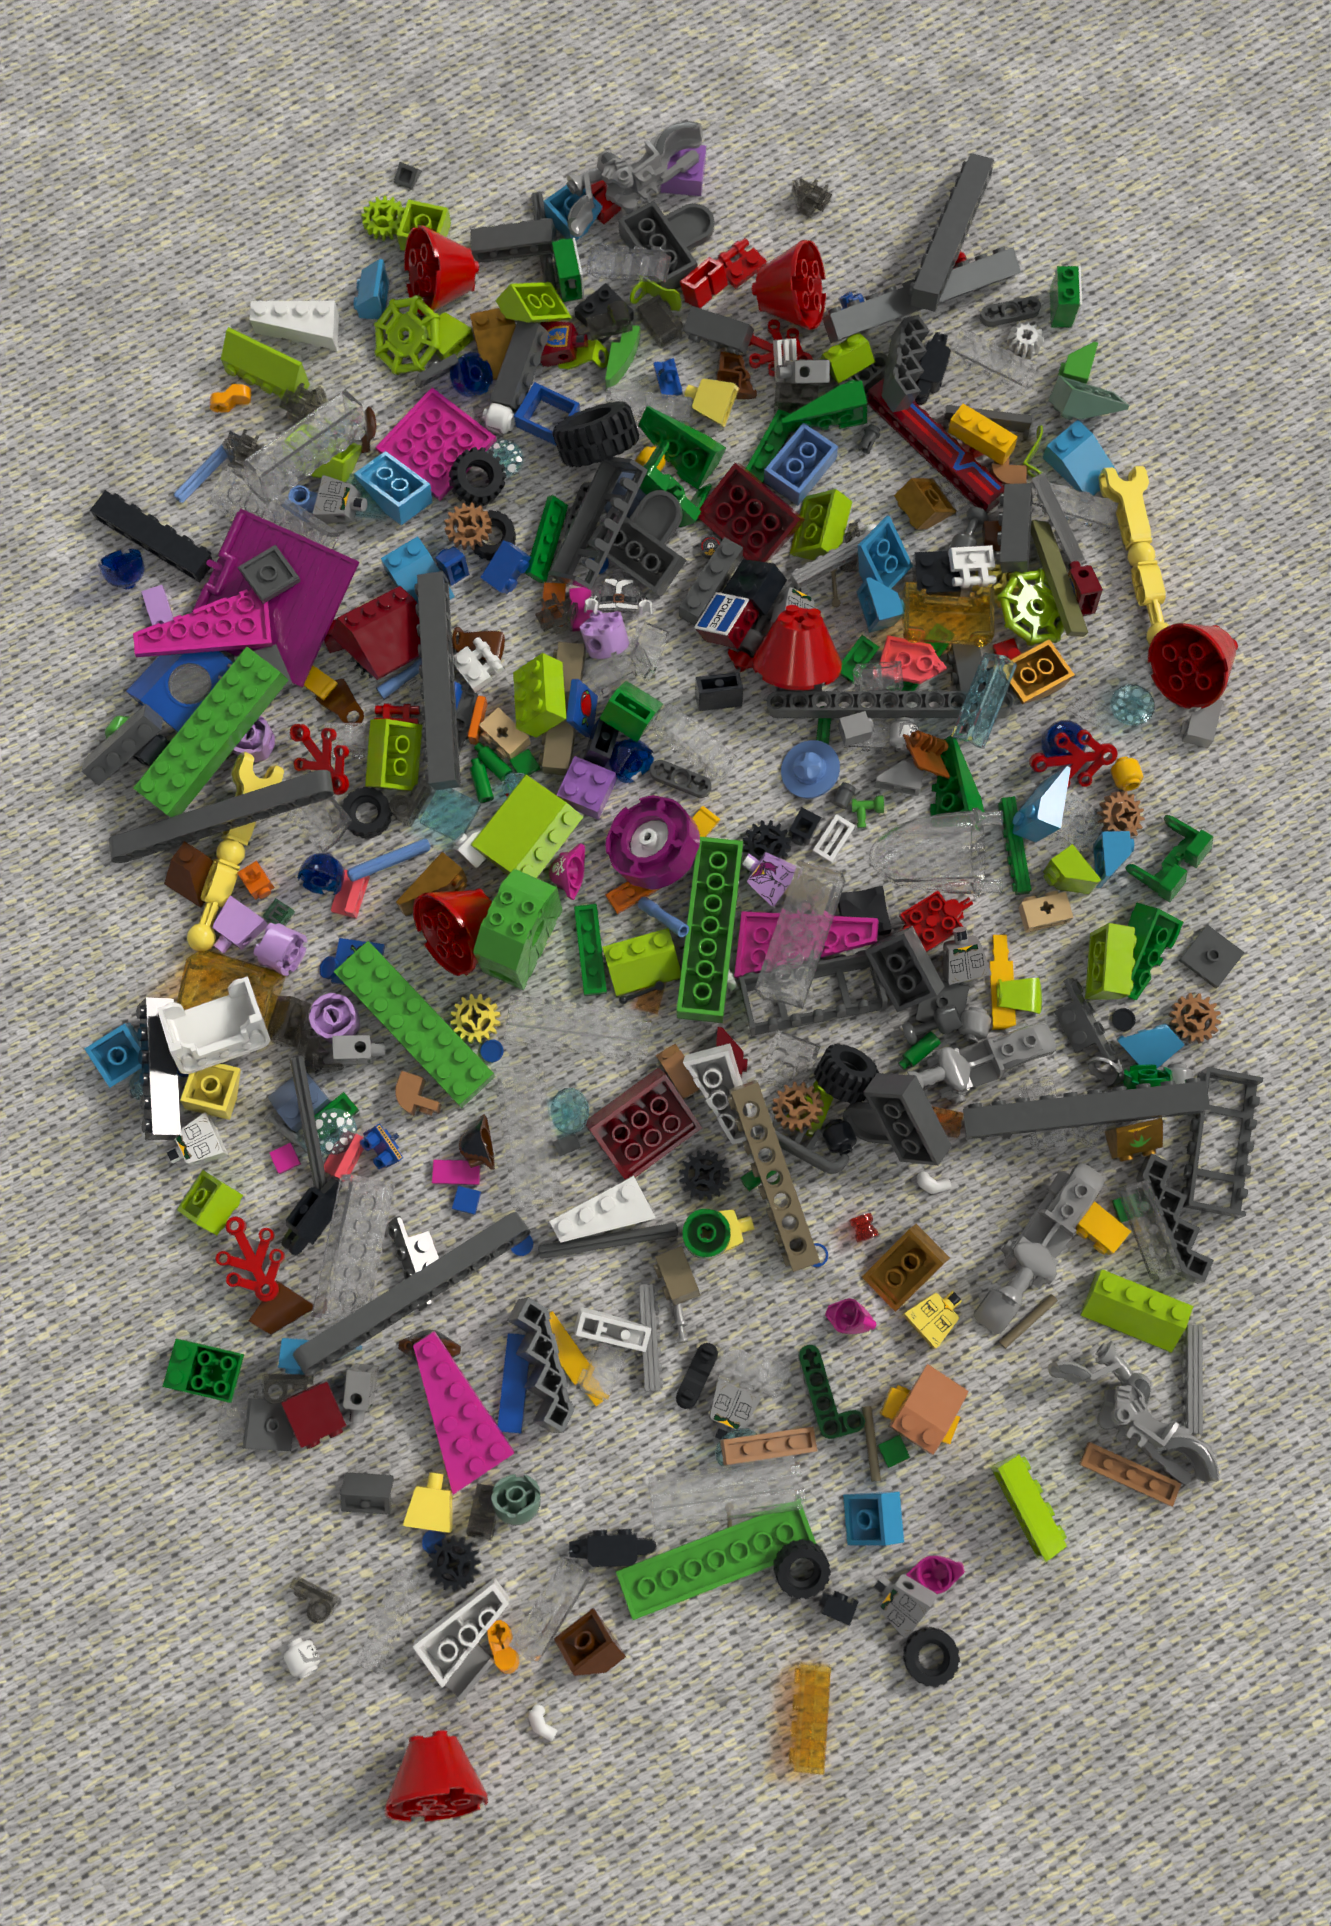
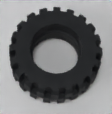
M624 401L607 402L576 412L574 415L558 422L554 426L552 433L560 458L569 467L589 466L620 455L636 445L640 435L631 407Z

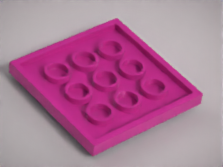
M432 387L375 448L380 454L385 451L430 483L432 495L441 501L453 488V486L449 485V480L451 479L449 472L456 458L463 451L470 450L472 447H477V450L481 447L486 448V452L497 440L495 435Z

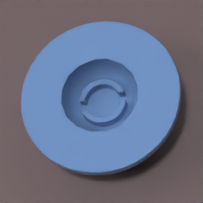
M817 740L804 741L794 746L785 756L781 767V777L786 788L792 794L807 799L816 798L827 793L835 785L840 774V761L836 752L828 744Z

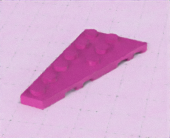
M246 589L231 598H222L194 609L192 613L173 617V620L169 622L158 623L133 633L135 656L148 657L245 649L246 647H272L268 601L262 604L252 589L249 591Z
M742 911L734 978L739 979V977H743L746 973H763L770 968L779 969L792 964L877 943L879 920L878 918Z
M432 1331L414 1343L413 1347L452 1494H455L513 1455L514 1450L436 1332Z

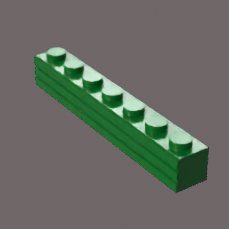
M1015 796L1001 798L998 803V811H1001L1000 823L1004 826L1002 835L1003 838H1006L1005 851H1008L1009 855L1007 856V863L1011 867V870H1009L1010 878H1013L1012 891L1015 892V895L1030 894L1032 889L1023 838L1013 834V818L1018 812Z

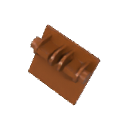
M919 730L912 732L910 737L903 734L906 747L914 759L913 763L919 770L931 772L936 776L940 775L948 779L950 778L940 756L943 751L948 749V744L944 739L936 738Z

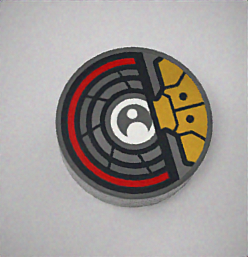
M714 536L705 537L700 543L702 556L710 559L720 545V540Z

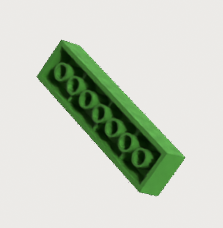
M246 647L133 789L169 817L182 814L289 680L275 667Z
M700 837V847L695 856L687 921L689 932L685 937L676 1011L678 1019L723 1023L743 841Z
M369 941L362 945L334 971L337 977L461 1109L495 1078L494 1073Z

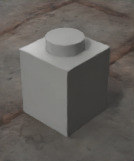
M866 711L839 718L838 728L844 747L870 740L872 731H874V724L872 719L867 717Z

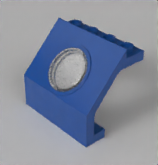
M220 651L161 655L155 659L126 692L139 705L144 706L147 704L163 718L164 722L176 732H179L219 682L218 676L223 677L229 669L228 663L232 665L233 662Z

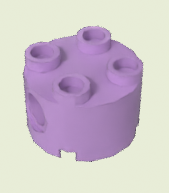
M597 611V614L592 612L589 615L590 618L580 625L583 641L591 658L612 657L611 653L616 651L618 655L627 649L629 645L623 618L619 611L611 613Z
M262 716L257 719L233 749L237 757L245 751L253 755L254 762L266 760L272 753L275 746V736L271 727Z
M269 923L261 943H258L254 949V955L258 957V962L261 965L274 969L281 975L288 976L290 975L288 971L294 972L306 952L303 942L307 943V938L304 934L287 928L283 924Z
M328 993L314 1001L311 1013H309V1021L311 1027L323 1040L333 1044L332 1036H352L359 1030L360 1016L358 1010L347 997L336 993Z

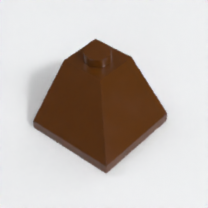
M184 841L170 861L164 885L201 908L205 901L201 900V894L213 860Z
M594 1608L554 1638L574 1676L606 1673L626 1658L618 1641Z

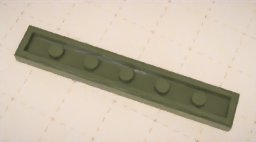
M1032 520L1031 535L1066 635L1084 637L1089 632L1052 528L1047 521Z

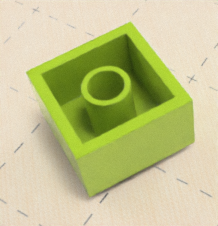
M408 199L397 232L400 250L405 251L408 235L411 229L417 228L418 225H424L447 237L451 226L449 209Z

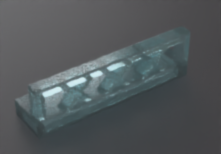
M983 653L951 734L952 738L967 741L977 748H985L1017 667L1016 663L1004 655ZM989 660L995 661L993 668L986 671ZM985 681V688L978 692L979 685ZM977 702V709L970 714L971 705ZM969 723L967 734H960L963 726Z

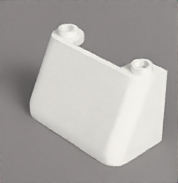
M248 976L234 980L228 986L229 995L187 1010H184L181 1004L174 1002L157 1008L170 1053L181 1073L191 1074L262 1049L269 1044L270 1037Z

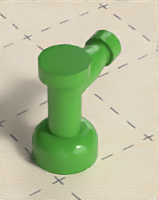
M883 795L876 796L874 800H851L852 812H857V828H866V809H874L876 813H884Z

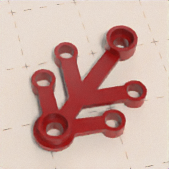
M776 319L770 320L767 330L772 335L773 340H783L780 333V322ZM775 325L777 328L773 329L771 326ZM789 328L786 339H796L797 360H813L812 356L804 352L801 347L798 329ZM753 333L749 346L754 345L770 353L764 355L758 353L751 354L749 365L756 369L763 364L771 362L768 365V374L775 377V371L771 370V368L775 367L773 362V343L754 336ZM781 344V351H782V358H783V344ZM757 359L758 362L754 363L752 360Z
M305 724L292 725L290 728L291 739L296 742H302L316 760L308 761L306 758H296L293 764L295 770L330 771L334 794L342 795L346 793L349 788V780L344 774V759L349 755L347 746L337 745L334 748L333 753L336 757L335 770L331 766L332 741L337 737L336 731L333 728H324L322 730L321 738L323 742L321 752L311 739L310 729Z
M1084 729L1077 733V740L1082 745H1088L1094 751L1084 752L1070 741L1065 733H1058L1054 738L1056 745L1060 748H1065L1071 754L1046 758L1043 753H1035L1030 757L1029 765L1033 771L1040 773L1048 767L1071 764L1069 766L1071 768L1068 781L1069 787L1070 779L1086 762L1093 761L1086 771L1079 773L1077 776L1079 784L1087 787L1092 783V776L1102 765H1110L1116 760L1118 752L1114 745L1110 743L1100 744L1092 737L1088 730ZM1083 735H1088V737L1085 740H1081V737ZM1064 737L1065 741L1059 743V740ZM1105 753H1110L1108 757L1103 758ZM1039 762H1044L1042 766L1037 767ZM1088 776V779L1082 782V778Z
M237 1216L229 1218L225 1226L226 1231L230 1235L235 1236L246 1260L231 1256L226 1251H220L216 1255V1262L221 1266L230 1265L253 1273L256 1281L242 1278L239 1273L231 1272L226 1277V1283L231 1287L240 1286L253 1290L256 1297L261 1301H272L279 1292V1286L275 1279L280 1264L285 1259V1253L282 1250L273 1249L269 1254L271 1264L265 1275L262 1265L270 1242L275 1237L274 1231L270 1228L260 1230V1242L255 1254L244 1233L247 1228L245 1220ZM237 1221L239 1224L238 1228L232 1230L231 1224ZM265 1231H269L271 1234L267 1240L263 1238ZM276 1252L281 1254V1258L278 1261H275L273 1258ZM223 1254L227 1255V1261L225 1263H221L220 1257ZM236 1275L238 1277L237 1283L232 1284L230 1279L232 1276ZM265 1285L270 1287V1291L267 1294H264L262 1291Z

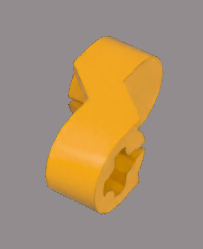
M232 384L225 392H215L210 395V409L214 412L229 413L236 404H249L251 402V388L243 384Z
M496 1620L487 1630L489 1645L497 1668L504 1674H511L519 1666L518 1651L510 1627L504 1621Z

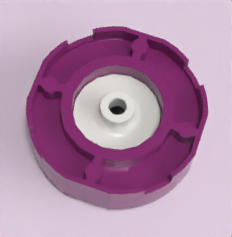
M652 795L640 798V803L632 806L630 809L625 807L617 814L605 843L606 853L609 855L613 868L631 885L651 890L669 886L683 877L690 870L700 847L698 827L685 809L674 799Z

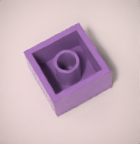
M701 145L696 149L680 150L670 158L667 170L674 166L677 160L689 151L695 150L699 154V162L685 173L680 172L662 184L661 193L702 197L706 166V145Z
M574 756L556 795L576 811L599 820L617 781L616 773Z

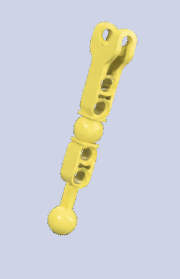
M1134 466L1129 472L1128 481H1123L1119 478L1115 468H1103L1099 475L1101 494L1115 508L1122 541L1125 545V550L1128 551L1127 559L1133 567L1130 571L1132 573V583L1139 606H1147L1151 626L1146 633V639L1150 645L1155 635L1169 626V624L1164 622L1160 607L1165 602L1166 592L1161 571L1157 565L1158 562L1155 560V550L1150 545L1152 542L1151 529L1143 500V492L1149 485L1148 475L1144 466Z
M245 751L237 757L231 773L232 780L237 789L235 797L280 783L283 778L284 769L278 765L271 766L267 769L264 777L260 779L253 771V755ZM256 822L223 832L221 837L223 841L216 848L218 859L213 860L202 890L201 900L205 901L206 904L200 922L191 927L187 933L189 946L197 952L208 951L216 942V934L212 927L219 907L223 908L227 899L232 894L238 877L237 872L240 869L238 864L245 857L244 846H248Z

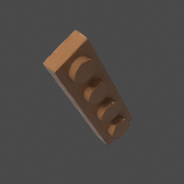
M814 1427L720 1440L724 1465L817 1452Z
M1087 1442L1079 1463L1080 1466L1173 1507L1181 1487V1483L1091 1442Z

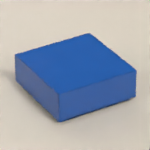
M458 1186L452 1209L476 1215L482 1192Z

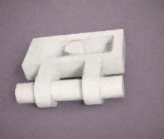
M992 546L955 547L948 550L951 572L960 573V577L952 578L953 586H960L961 588H969L970 585L987 587L988 584L996 583V576L988 575V570L995 568ZM969 571H978V576H970Z
M479 637L473 641V644L476 646L473 652L466 646L453 656L455 668L475 693L493 681L489 673L495 670L497 674H500L504 670L501 660L492 654L490 646ZM482 657L487 660L484 665L479 662V659Z

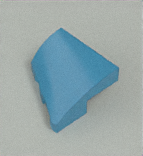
M1166 1023L1155 1026L1152 1030L1144 1029L1137 1031V1034L1127 1037L1122 1035L1116 1039L1139 1065L1152 1064L1156 1065V1069L1185 1046L1182 1040Z

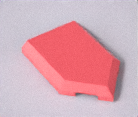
M887 635L876 675L921 684L947 670V667L939 659L931 644Z

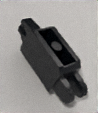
M935 332L932 340L927 342V352L920 360V366L924 372L915 382L921 390L915 399V402L919 405L926 403L930 392L936 393L940 390L951 354L949 346H946L948 337L946 334Z
M331 1177L320 1190L316 1187L309 1188L286 1218V1226L289 1230L281 1240L282 1246L285 1249L287 1248L292 1255H298L305 1249L308 1243L313 1245L341 1208L337 1201L346 1186Z
M631 1528L617 1529V1534H607V1529L593 1530V1535L569 1542V1556L572 1558L588 1559V1563L592 1567L633 1566L638 1560V1555L653 1554L657 1544L653 1538H637V1533H632Z

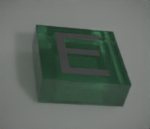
M275 898L262 917L270 923H279L286 926L295 911Z

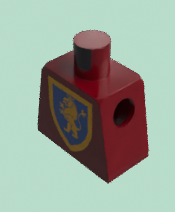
M562 321L541 322L540 325L549 332L547 344L544 346L540 362L543 367L572 362L576 359L577 348L588 347L587 335H578L573 323Z
M1073 561L1067 566L1068 576L1083 616L1095 614L1103 591L1102 586L1092 566H1081L1079 561Z

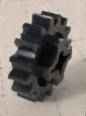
M761 820L759 827L756 824H752L753 831L746 830L747 837L743 838V844H745L743 852H749L750 855L760 860L761 857L757 853L762 856L765 852L774 855L775 850L781 848L776 857L787 860L788 854L786 852L791 851V846L787 844L791 843V837H785L788 831L787 829L781 831L780 823L775 827L773 826V820H770L768 825H765L764 821ZM760 833V837L758 838V840H754V842H752L754 837ZM767 841L770 845V848H766V845H763V842Z
M698 1150L697 1157L695 1158L689 1154L690 1162L683 1161L682 1165L685 1167V1170H679V1174L684 1176V1178L679 1180L680 1184L686 1183L683 1191L687 1192L690 1190V1198L698 1195L700 1202H702L704 1196H707V1199L712 1201L713 1194L719 1198V1189L724 1191L727 1189L723 1182H729L730 1180L729 1177L724 1176V1174L729 1172V1168L722 1167L726 1161L724 1159L718 1161V1153L714 1154L713 1157L710 1156L709 1150L706 1151L705 1155H702L700 1150ZM700 1161H710L712 1164L703 1165ZM693 1167L695 1176L689 1181V1170ZM700 1171L704 1173L711 1171L708 1175V1181L705 1179L698 1180ZM719 1171L720 1181L716 1185V1182L713 1180L714 1175ZM698 1186L707 1187L709 1191H700L695 1188H697Z
M453 1535L451 1542L445 1537L442 1539L443 1546L435 1544L434 1548L437 1552L429 1553V1557L433 1559V1562L428 1563L427 1567L434 1570L429 1576H436L438 1578L435 1582L436 1586L441 1582L444 1583L443 1590L445 1591L449 1586H452L453 1592H456L458 1585L466 1589V1581L474 1583L475 1578L472 1575L480 1573L476 1565L482 1563V1560L475 1557L480 1551H473L471 1548L474 1542L466 1544V1537L464 1536L460 1541H457L456 1535ZM453 1546L463 1548L466 1551V1553L461 1554L459 1552H456ZM444 1551L445 1559L443 1564L439 1566V1558ZM451 1557L454 1560H460V1564L457 1565L458 1570L455 1567L450 1568ZM471 1561L470 1570L468 1574L465 1575V1564L466 1562ZM443 1574H451L456 1580L447 1579Z

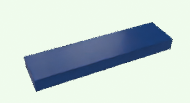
M508 1333L498 1417V1427L501 1432L522 1434L526 1388L524 1387L528 1380L529 1362L518 1356L516 1352L525 1337L523 1334Z

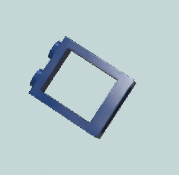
M534 382L514 415L515 425L517 428L556 446L552 435L553 431L530 421V418L540 401L568 413L569 416L580 412V403Z

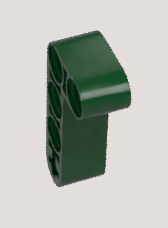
M814 1345L802 1347L798 1353V1360L820 1434L824 1438L835 1439L862 1430L865 1425V1418L860 1411L848 1410L841 1413L837 1412L819 1349ZM806 1349H809L812 1353L815 1352L816 1357L812 1358L813 1365L819 1364L820 1369L816 1368L808 1372L806 1371L805 1367H811L809 1360L803 1359ZM812 1373H819L822 1376L823 1381L820 1386L815 1387L811 1385L809 1378ZM821 1396L829 1400V1407L825 1411L819 1410L816 1404L817 1399ZM851 1414H856L859 1417L860 1422L856 1428H850L847 1424V1417ZM828 1420L836 1424V1431L832 1435L826 1434L823 1429L825 1422Z

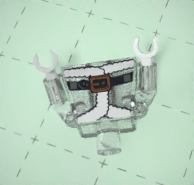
M620 568L613 570V578L603 579V584L596 587L589 599L585 600L584 612L593 610L594 614H597V611H602V613L619 611L623 620H639V613L641 616L646 611L653 614L652 602L648 600L642 589L635 585L634 579H626V571Z

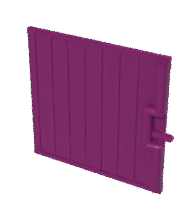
M240 508L218 553L219 558L217 562L210 559L206 562L208 566L214 569L208 582L204 584L193 610L222 598H231L243 590H251L252 588L239 572L238 567L276 545L299 576L301 582L268 601L272 645H277L292 683L303 687L360 562ZM266 647L250 648V649H251L252 651H256V650H259V649H262V648H266ZM244 649L224 651L239 656Z

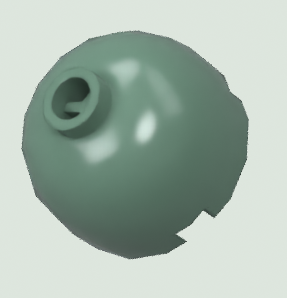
M516 1474L500 1479L495 1484L491 1496L492 1507L497 1517L506 1524L513 1526L530 1522L538 1513L541 1504L540 1487L537 1482L528 1475L516 1477Z

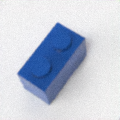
M503 540L480 578L499 592L508 594L517 586L519 576L528 569L531 557L511 542Z

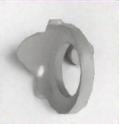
M1093 1057L1089 1060L1088 1069L1096 1075L1097 1079H1104L1107 1085L1114 1086L1124 1079L1120 1060L1112 1061L1104 1057ZM1095 1062H1106L1112 1068L1108 1070L1101 1069L1095 1065Z

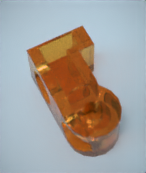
M932 1107L942 1128L949 1130L948 1137L958 1138L963 1113Z

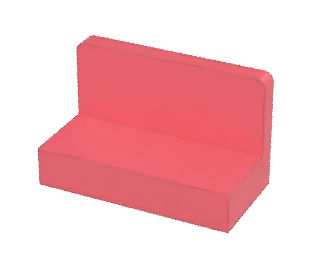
M344 870L331 911L357 919L370 876L351 881L347 875V870Z
M342 1130L324 1164L325 1172L347 1183L364 1150L360 1144L363 1137L348 1130L347 1132ZM340 1138H347L348 1144L343 1145L340 1142Z

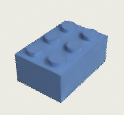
M803 423L764 470V483L798 506L835 462L838 446Z

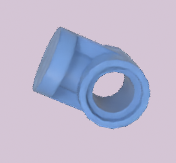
M298 485L290 490L288 497L296 513L307 514L313 513L318 493Z

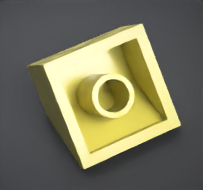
M220 1063L189 1074L180 1099L183 1107L187 1110L207 1113L211 1116L230 1120L237 1100L241 1069Z

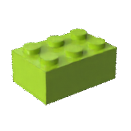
M541 653L513 672L516 729L536 738L566 720L563 662Z

